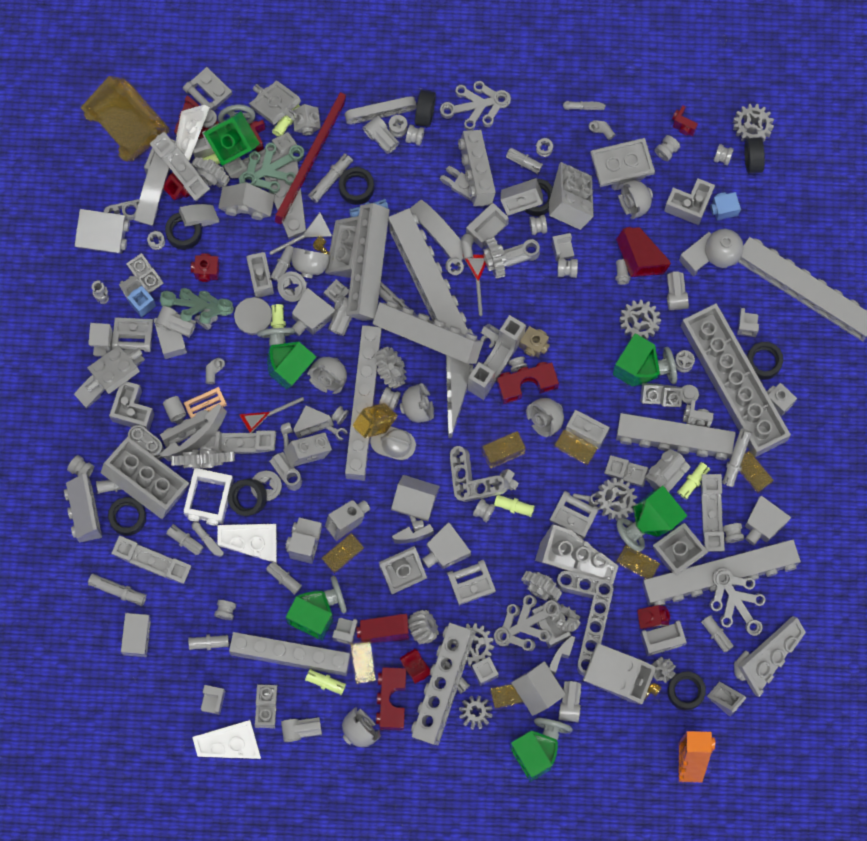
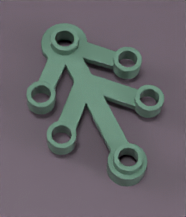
M267 143L262 168L255 172L256 164L260 162V154L256 151L249 154L250 162L248 169L240 175L239 184L246 183L245 180L250 179L252 182L249 184L269 189L272 194H277L280 191L279 182H268L261 180V178L264 176L284 180L286 184L292 185L296 175L293 172L285 173L277 171V169L292 161H301L304 157V149L299 145H294L290 148L288 155L271 163L272 156L276 153V145L274 143ZM272 147L274 150L269 151L267 148ZM298 153L300 156L295 157L293 154ZM257 156L258 159L253 160L251 157ZM293 177L294 179L289 181L287 178ZM276 185L278 188L272 189L271 186Z
M187 288L180 290L179 297L181 299H177L173 292L163 291L159 300L162 307L171 308L172 305L191 307L181 311L180 318L183 321H191L192 315L205 309H210V311L201 312L199 321L204 324H209L211 318L219 314L223 316L231 314L234 309L233 303L228 299L217 300L207 291H200L199 295L196 296Z

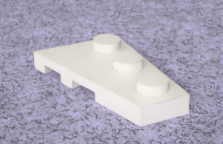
M206 105L181 111L175 145L188 160L191 158L210 108Z
M218 525V546L277 564V525Z
M250 720L192 737L198 757L261 759Z

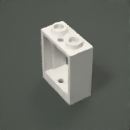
M198 468L194 469L184 508L185 517L194 522L204 520L207 521V524L213 526L223 524L228 506L229 489L234 482L233 476ZM198 481L225 486L218 515L191 509Z

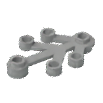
M476 81L474 83V91L491 97L483 99L467 90L464 85H458L456 87V95L460 98L465 97L472 102L455 106L450 102H445L440 107V114L443 118L449 119L456 113L474 110L470 118L464 122V128L470 131L475 129V123L485 107L492 106L488 115H484L482 119V124L485 127H491L499 109L506 108L510 104V94L504 90L496 92L485 86L482 81ZM481 85L482 89H477L476 86ZM463 89L464 93H459L458 90ZM503 98L505 101L499 102L498 99ZM445 110H450L451 113H450V114H445L444 111H445ZM485 119H490L491 122H490V123H486L484 120H485ZM467 123H472L473 126H472V127H468L466 124H467Z
M725 568L717 569L713 574L716 591L714 599L710 601L709 605L714 611L721 610L723 606L721 599L724 589L726 590L728 599L724 615L720 618V624L724 627L732 625L734 606H736L746 622V631L753 636L759 635L762 631V624L752 618L742 600L762 606L765 603V597L760 593L749 594L735 591L732 584L741 585L751 590L755 587L754 579L732 576L731 572ZM724 574L725 579L723 581H720V575ZM751 580V586L747 587L746 581ZM758 596L762 597V601L760 603L756 602V598ZM718 601L719 606L717 608H714V602ZM725 618H729L728 624L723 623ZM755 623V629L751 630L750 625Z
M526 595L523 599L524 605L517 625L511 627L513 619L519 615L520 608L515 604H510L507 607V615L503 627L498 628L494 633V640L498 645L508 646L512 643L521 646L526 651H533L535 648L533 640H523L514 636L520 632L538 637L543 642H549L552 639L550 631L539 630L531 626L549 616L557 617L561 613V605L553 600L547 601L544 605V610L528 618L530 610L536 605L537 600L532 595ZM529 598H532L531 604H528ZM554 606H556L557 609H556V611L553 613V612H552V608H553ZM515 607L516 611L512 614L511 609ZM506 633L507 637L503 640L502 636ZM544 633L548 635L546 639H543ZM530 642L531 646L527 649L526 644Z

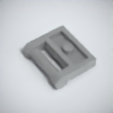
M208 67L183 86V90L186 93H190L201 105H206L213 111L233 94ZM199 86L213 102L209 103L195 87Z
M115 318L112 349L119 345L121 349L136 350L139 348L145 352H151L153 319ZM119 338L145 339V342H120Z
M564 491L550 518V522L572 530L584 539L599 510H597V506L594 505L592 507L571 496L569 492ZM567 502L589 513V517L564 506Z
M484 560L478 561V564L462 570L447 573L458 605L496 592ZM479 571L483 574L459 584L456 581L459 578Z

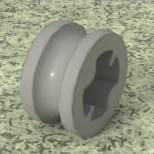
M547 138L540 139L536 145L537 154L541 157L551 155L553 150L551 140ZM543 144H545V147L548 145L547 151L541 150Z
M153 231L148 235L147 241L150 248L160 250L164 247L165 239L161 232ZM154 237L161 239V241L159 240V244L151 242L154 241Z
M451 257L446 261L445 267L450 274L458 275L463 271L464 265L459 258ZM452 262L459 263L457 264L459 266L457 270H451L452 267L450 265Z
M517 357L508 362L512 366L511 372H518L519 369L527 367V364L524 363L525 357Z
M339 406L331 418L332 421L336 420L337 424L341 425L349 411H344L343 407Z

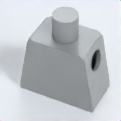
M309 288L306 289L292 312V318L296 321L292 328L295 329L294 334L300 336L305 329L311 334H315L332 320L336 312L333 307Z
M760 496L745 525L750 530V533L745 538L746 541L752 545H755L760 538L768 542L789 522L791 517L763 496Z
M351 500L328 515L325 527L335 541H338L362 523L364 514L370 510V507L364 500L359 504Z
M447 523L427 543V549L430 553L422 558V561L427 568L438 563L442 569H445L470 557L471 551L451 524Z

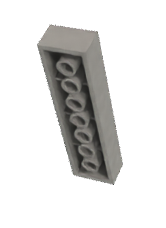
M408 208L388 217L390 234L432 321L439 320L445 322V326L448 328L453 326L461 329L463 334H473L472 330L466 327L465 323L467 321L463 312L459 313L457 306L459 304L455 295L451 296L449 289L451 288L448 280H443L441 275L443 272L439 262L435 263L433 249L431 246H427L425 241L427 238L423 229L419 230L417 224L419 221L416 214H412Z
M717 303L683 319L681 328L739 432L741 428L752 432L747 446L753 457L755 458L787 442L791 434Z

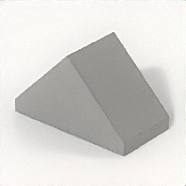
M305 406L294 427V432L298 438L334 426L329 415Z
M721 682L707 696L730 717L746 699L744 695Z

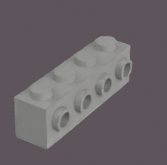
M463 131L461 139L458 140V147L461 150L462 164L465 167V177L469 184V195L472 197L473 206L491 205L496 191L482 131Z

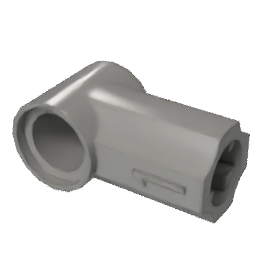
M376 116L363 126L366 135L371 140H375L386 154L394 151L399 145L398 140L390 133L385 122L379 116Z
M530 239L525 241L524 244L504 250L507 267L527 260H536L540 254L538 242ZM529 247L536 249L534 253H528L526 250Z
M681 272L667 274L668 310L688 309V294L685 292L684 274Z
M344 295L339 296L335 302L334 309L336 312L328 328L331 332L341 336L345 335L351 318H353L346 315L348 297Z
M163 306L155 325L163 330H172L190 337L195 329L196 321H183L178 312Z
M174 396L165 400L163 406L171 423L181 424L186 417V412L180 398Z
M284 452L276 454L269 461L289 490L296 491L302 486L300 473L294 467H290ZM295 476L298 478L295 483L288 482L290 477Z
M565 681L564 692L566 695L560 703L559 720L579 722L581 683Z
M319 717L305 720L289 719L281 721L284 742H293L305 737L322 735Z

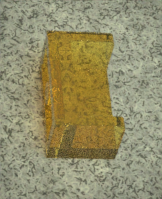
M385 403L363 408L353 423V427L364 438H369L386 433L398 415Z
M518 431L482 446V453L490 469L525 454L526 450Z

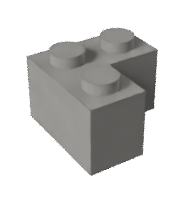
M697 178L691 194L673 188L664 212L699 225L715 185Z
M247 182L222 187L219 209L225 211V214L230 216L244 213L251 215L253 219L262 220L265 217H271L275 195Z
M126 381L119 386L109 416L112 422L129 427L140 425L149 431L155 414L152 408L138 404L142 394L140 385Z
M299 518L297 523L294 522L292 537H288L286 542L290 559L313 564L322 530V523Z

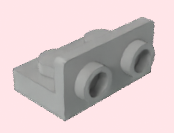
M692 399L690 405L687 404L684 410L683 422L710 428L714 413H710L706 409L694 410L696 400Z

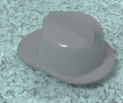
M391 426L377 428L372 433L370 439L371 446L376 453L397 460L408 459L413 455L416 448L415 439L410 433Z

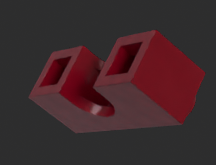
M541 362L536 367L530 369L529 367H523L516 373L506 372L497 378V386L503 404L520 400L522 398L520 387L526 382L534 383L538 387L540 394L558 389L559 386L552 362Z
M382 668V673H378V685H382L381 693H377V705H381V710L376 714V724H380V730L404 731L405 708L394 707L389 699L396 691H406V668Z

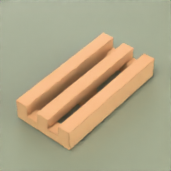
M219 387L184 402L190 418L195 417L196 413L193 414V412L220 400L221 402L204 410L209 412L218 404L222 407L227 406ZM218 394L217 397L190 409L191 405Z

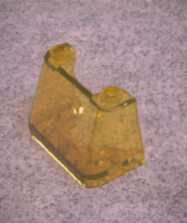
M108 76L80 107L85 112L84 116L89 121L99 122L120 146L118 148V155L124 161H133L151 147L150 143L156 139L157 135L163 132L167 134L170 131L165 122L137 90L123 78Z

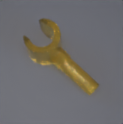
M318 236L313 243V248L330 255L324 247L326 240Z
M655 683L651 684L645 699L650 693L657 696L661 687Z

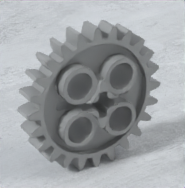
M212 449L192 450V452H182V455L171 456V465H183V468L193 467V469L212 468L217 465H223V462L235 461L234 452Z

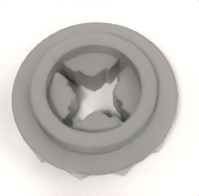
M286 272L278 281L279 294L287 301H298L306 291L307 282L304 280L303 275L297 272ZM291 281L293 282V284H299V286L295 288V291H293V289L286 288L289 285H291Z
M261 471L253 477V479L258 480L261 484H266L270 480L269 485L273 490L266 489L267 501L274 500L280 494L281 480L274 472ZM251 487L253 495L257 498L255 489Z
M561 604V613L557 617H551L556 627L567 632L577 630L581 623L579 621L580 616L576 615V610H571L570 606L565 607L563 604ZM556 606L552 609V612H553V613H554V612L556 611V609H557Z

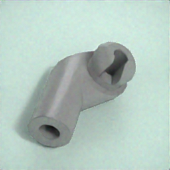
M216 358L206 366V384H215V374L225 366V361L222 358Z
M746 650L734 662L735 676L741 681L746 679L738 665L750 655Z

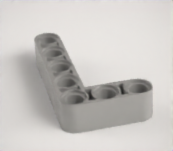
M563 571L557 578V587L561 591L592 598L577 663L578 673L585 676L586 670L582 669L581 663L590 662L594 652L588 651L585 645L587 643H593L595 646L597 643L601 644L613 594V585L604 579L571 571ZM567 577L570 579L571 584L563 585L560 579ZM581 582H587L590 585V588L588 590H583L580 588L579 584ZM605 586L608 588L609 593L603 595L599 592V588ZM601 605L604 607L605 612L599 614L595 611L594 607ZM590 625H599L600 631L597 633L592 632Z

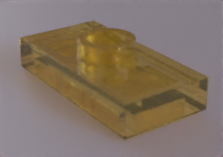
M565 429L554 446L587 466L598 449Z
M750 451L744 454L740 472L755 491L759 493L774 480Z
M351 533L323 556L322 560L335 574L359 554L364 547Z
M628 545L624 547L616 561L645 579L653 578L660 565L657 561L639 551L633 550Z
M370 641L351 644L356 684L376 681Z
M512 684L490 689L495 709L524 703Z

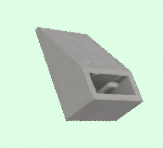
M560 162L549 201V216L581 230L593 218L592 176Z
M597 643L583 681L631 703L643 704L656 667Z

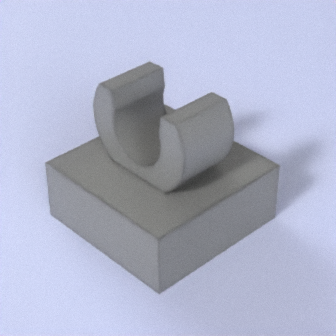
M135 275L130 276L124 282L121 281L119 286L127 299L130 293L138 289L141 284Z
M336 279L324 291V295L335 304L339 296L344 295L348 297L349 289Z
M487 324L481 331L484 336L481 337L480 341L484 342L486 338H489L491 340L489 347L492 348L498 340L499 329L491 324Z
M509 469L502 470L499 476L507 479L509 483L508 489L511 491L516 490L519 483L512 479L515 473ZM499 482L497 485H494L493 487L499 488V486L502 485V482Z

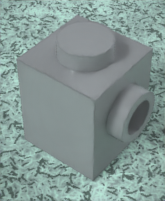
M781 383L777 387L773 385L767 391L781 417L797 400Z

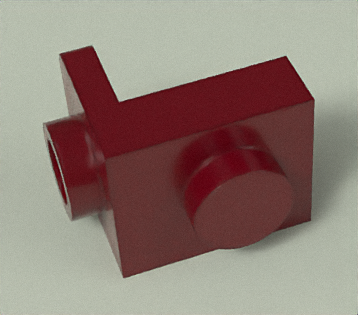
M682 105L681 109H677L673 115V127L684 135L694 136L698 123L683 116L686 107Z
M263 120L259 122L254 121L249 124L260 143L255 148L256 152L264 150L263 142L258 133L265 130Z
M656 605L637 610L640 629L669 626L670 613L666 606Z
M417 649L400 657L401 663L415 684L430 675V669L421 658Z

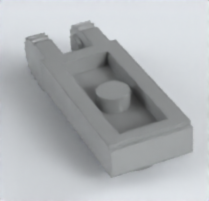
M448 166L446 171L457 179L453 182L447 176L442 175L440 177L441 182L449 186L451 190L472 201L465 174Z
M203 409L197 412L195 417L186 419L181 424L168 428L161 433L160 436L165 447L167 448L174 441L179 443L191 437L208 422L204 417L208 410Z

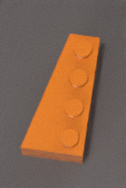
M687 731L679 741V782H703L711 753L715 750V737H712V732Z

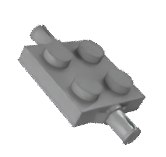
M276 80L265 89L256 84V87H253V91L258 95L249 104L254 111L270 123L275 125L285 115L294 120V117H297V113L292 109L301 100L299 96Z
M118 345L87 367L94 379L85 385L89 393L100 386L110 394L140 371L135 365L134 360L143 355L140 349L137 348L128 354Z

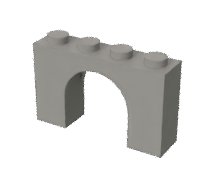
M510 315L499 330V337L492 352L484 364L478 362L468 377L469 392L482 400L486 398L497 378L518 349L520 340L525 334L526 325Z

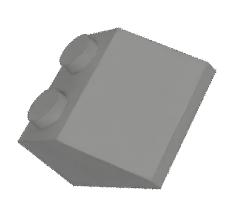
M685 523L653 545L655 554L666 568L675 575H678L708 553Z

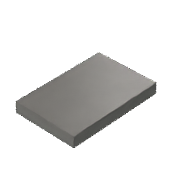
M645 138L590 151L600 187L655 174Z

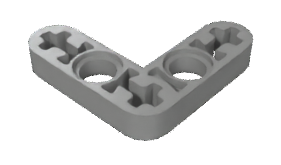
M456 446L451 450L450 462L454 495L458 500L468 502L501 495L508 490L509 483L506 478L501 476H492L473 481L469 451L461 446ZM460 452H462L463 455L460 456V459L457 458V455H459ZM461 469H465V477L459 479L458 472ZM499 482H502V485H500L499 488L490 486L497 485ZM480 484L485 485V491L482 494H479L477 491ZM464 489L467 490V493L462 496L461 492H464Z

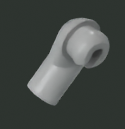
M594 120L589 123V129L592 132L603 133L608 140L616 136L605 121Z
M464 234L461 237L464 259L473 258L472 245L474 239L470 234Z

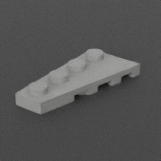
M292 161L277 169V171L293 172L297 175L298 163ZM264 176L265 181H277L280 184V191L277 194H273L275 195L274 204L278 211L291 185L286 184L284 180ZM288 177L287 179L292 181L294 178ZM276 185L271 186L272 189L278 188ZM301 188L282 223L288 239L303 235L306 231Z
M792 616L738 665L756 696L760 697L764 692L762 689L766 683L772 681L776 669L782 667L789 652L792 653L806 633L797 617Z

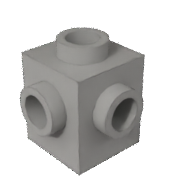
M304 104L293 110L297 113V117H294L293 120L295 132L307 136L312 135L321 128L318 107Z

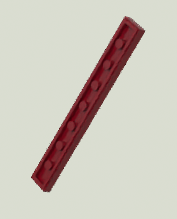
M339 93L276 213V223L280 225L283 223L345 104L346 94Z

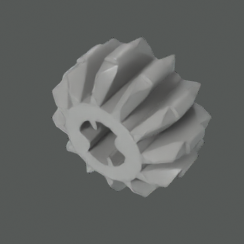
M427 610L417 611L408 619L410 634L413 635L414 640H417L419 644L430 643L439 635L436 620Z
M470 696V704L464 700L463 705L465 707L459 708V711L464 713L459 718H467L463 725L467 726L471 722L472 730L475 724L478 725L479 729H482L481 722L488 725L489 722L486 718H492V714L487 713L492 710V706L485 707L488 700L485 699L481 703V696L477 697V701H474L473 696ZM473 708L481 711L478 717H475L474 714L471 715Z

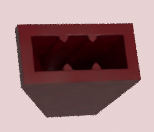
M626 227L616 239L631 277L664 274L671 265L669 259L640 227Z
M407 614L360 620V626H357V638H361L362 643L409 640Z

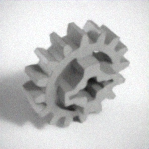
M749 104L748 109L743 106L741 112H736V117L733 120V123H735L733 130H738L736 136L741 135L742 142L746 138L761 137L764 142L766 137H770V131L774 128L772 125L774 119L769 118L771 112H764L766 107L759 109V104H756L755 108H752V105ZM744 118V122H745V123H744V125L742 126V125H741V120Z
M196 157L193 160V167L207 185H216L219 188L226 187L230 179L226 172H224L223 167L211 159L204 160L201 157Z
M495 237L485 239L486 249H483L488 271H493L496 279L504 277V267L507 266V259L501 244H497Z
M640 300L639 304L632 301V306L627 304L625 306L626 310L621 311V315L624 317L619 319V322L623 323L620 329H626L624 335L631 334L630 339H632L635 333L648 340L649 335L654 337V331L659 330L660 327L658 325L661 323V319H658L660 312H654L656 306L649 307L650 302L648 301L645 305L642 300ZM640 318L643 319L641 323L637 322Z
M385 347L377 351L378 355L375 356L377 362L375 364L378 366L377 372L380 378L384 379V384H388L389 388L393 387V389L405 384L404 380L407 379L404 375L406 371L403 369L405 365L401 361L402 358L397 356V351L394 352L392 347Z
M612 478L610 481L606 480L604 485L602 484L598 487L601 491L595 493V495L599 496L595 503L600 504L597 510L602 509V516L608 514L609 520L615 517L616 521H618L620 518H627L628 514L634 512L631 507L636 505L633 499H636L637 496L632 495L635 489H629L630 483L623 484V479L618 481L616 478ZM620 496L617 501L612 502L614 498Z
M526 571L521 578V581L528 586L527 589L531 594L544 601L548 599L557 602L562 595L560 589L555 587L556 583L547 575Z
M474 623L473 628L466 624L467 629L476 631V633L482 636V638L474 637L473 643L477 645L475 653L472 647L469 654H471V657L467 658L469 667H471L472 662L476 664L480 660L486 659L485 656L491 657L492 654L489 650H494V646L489 644L494 641L493 638H488L490 631L484 632V626L478 629L477 623ZM457 640L452 642L453 645H456V647L452 648L453 651L458 648ZM486 646L485 651L479 656L480 648Z

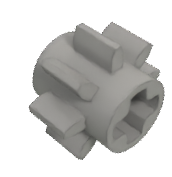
M660 657L651 664L656 667L653 675L657 679L656 681L663 680L666 683L676 675L673 672L676 666L670 659L663 660Z

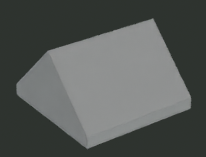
M403 475L398 483L391 510L429 521L440 486Z
M415 546L379 562V568L391 594L427 579Z
M545 661L511 682L532 716L549 708L566 695Z

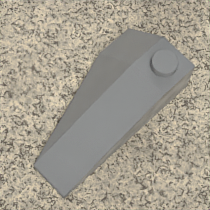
M446 355L448 438H452L467 392L468 377L473 371V364L469 365V363Z
M552 524L540 542L535 559L537 562L562 570L607 580L612 585L618 570L617 564L594 549L572 530Z

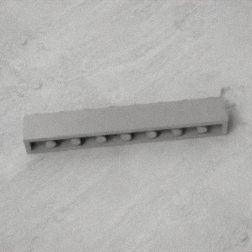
M748 238L743 246L742 257L738 263L864 342L867 337V310L861 308L855 300H849L844 297L843 293L839 290H833L828 287L825 281L817 280L811 276L809 271L798 268L790 259H784L779 256L776 250L768 249L760 240Z
M362 325L345 471L346 479L365 481L378 368L375 364L377 362L375 356L378 355L377 351L380 350L381 327Z
M793 539L690 567L678 575L672 572L643 580L642 586L648 606H663L666 604V601H682L684 596L688 595L697 597L706 590L715 592L716 585L713 582V574L720 568L728 569L732 576L740 578L750 577L755 581L761 575L766 574L767 577L778 574L777 571L785 569V572L795 570L801 561ZM724 574L719 577V580L723 581L725 579Z

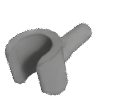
M289 422L281 426L284 449L289 444L287 434L293 432Z
M332 426L326 428L335 434L336 439L339 441L344 440L342 437H339V432L347 435V430L344 428L336 429Z
M573 494V497L588 501L593 507L594 505H599V503H595L592 499L593 497L599 498L595 494L591 496Z
M409 516L415 532L424 527L423 520L416 521L415 517Z

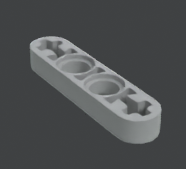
M404 97L346 111L344 115L347 124H356L370 121L376 116L383 118L415 110L417 105L414 97Z

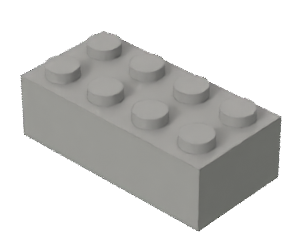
M129 437L104 462L101 474L161 519L167 515L184 495L189 485V482Z

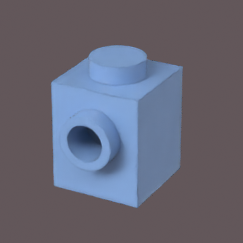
M725 192L719 193L713 198L710 209L712 215L716 216L717 221L739 216L741 208L736 192L729 194Z
M143 286L133 290L127 297L129 304L141 318L156 307L154 299Z

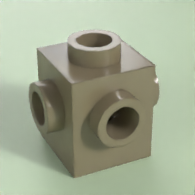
M529 326L520 340L519 347L528 356L539 358L541 354L545 355L550 347V344H548L549 337L543 330H536Z

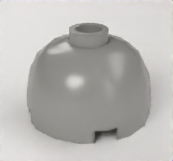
M637 180L620 184L618 190L621 189V195H618L626 215L631 214L632 217L630 218L635 219L646 214L652 203L653 193L651 189Z
M719 229L713 232L707 239L705 253L713 265L727 268L737 264L741 259L744 249L743 242L739 234L733 230Z
M293 248L292 264L297 271L302 273L303 277L312 278L313 275H320L325 271L330 255Z
M333 357L319 358L312 364L307 373L308 375L310 374V382L317 389L326 393L327 389L333 391L332 394L339 393L347 380V371L339 359Z
M423 383L409 387L404 392L402 403H400L402 414H406L411 421L418 423L427 422L434 418L433 402H429L427 396L430 393Z
M540 398L527 406L528 420L532 419V422L535 424L532 425L533 429L541 436H551L562 427L564 422L563 409L556 401L550 398Z
M357 707L353 708L342 722L343 738L349 745L353 744L362 748L369 747L381 735L379 730L375 732L372 727L376 725L374 721L363 710L357 711Z

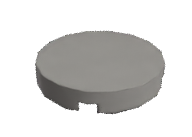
M246 298L235 309V323L242 332L248 335H257L258 331L269 328L272 321L271 308L260 298Z

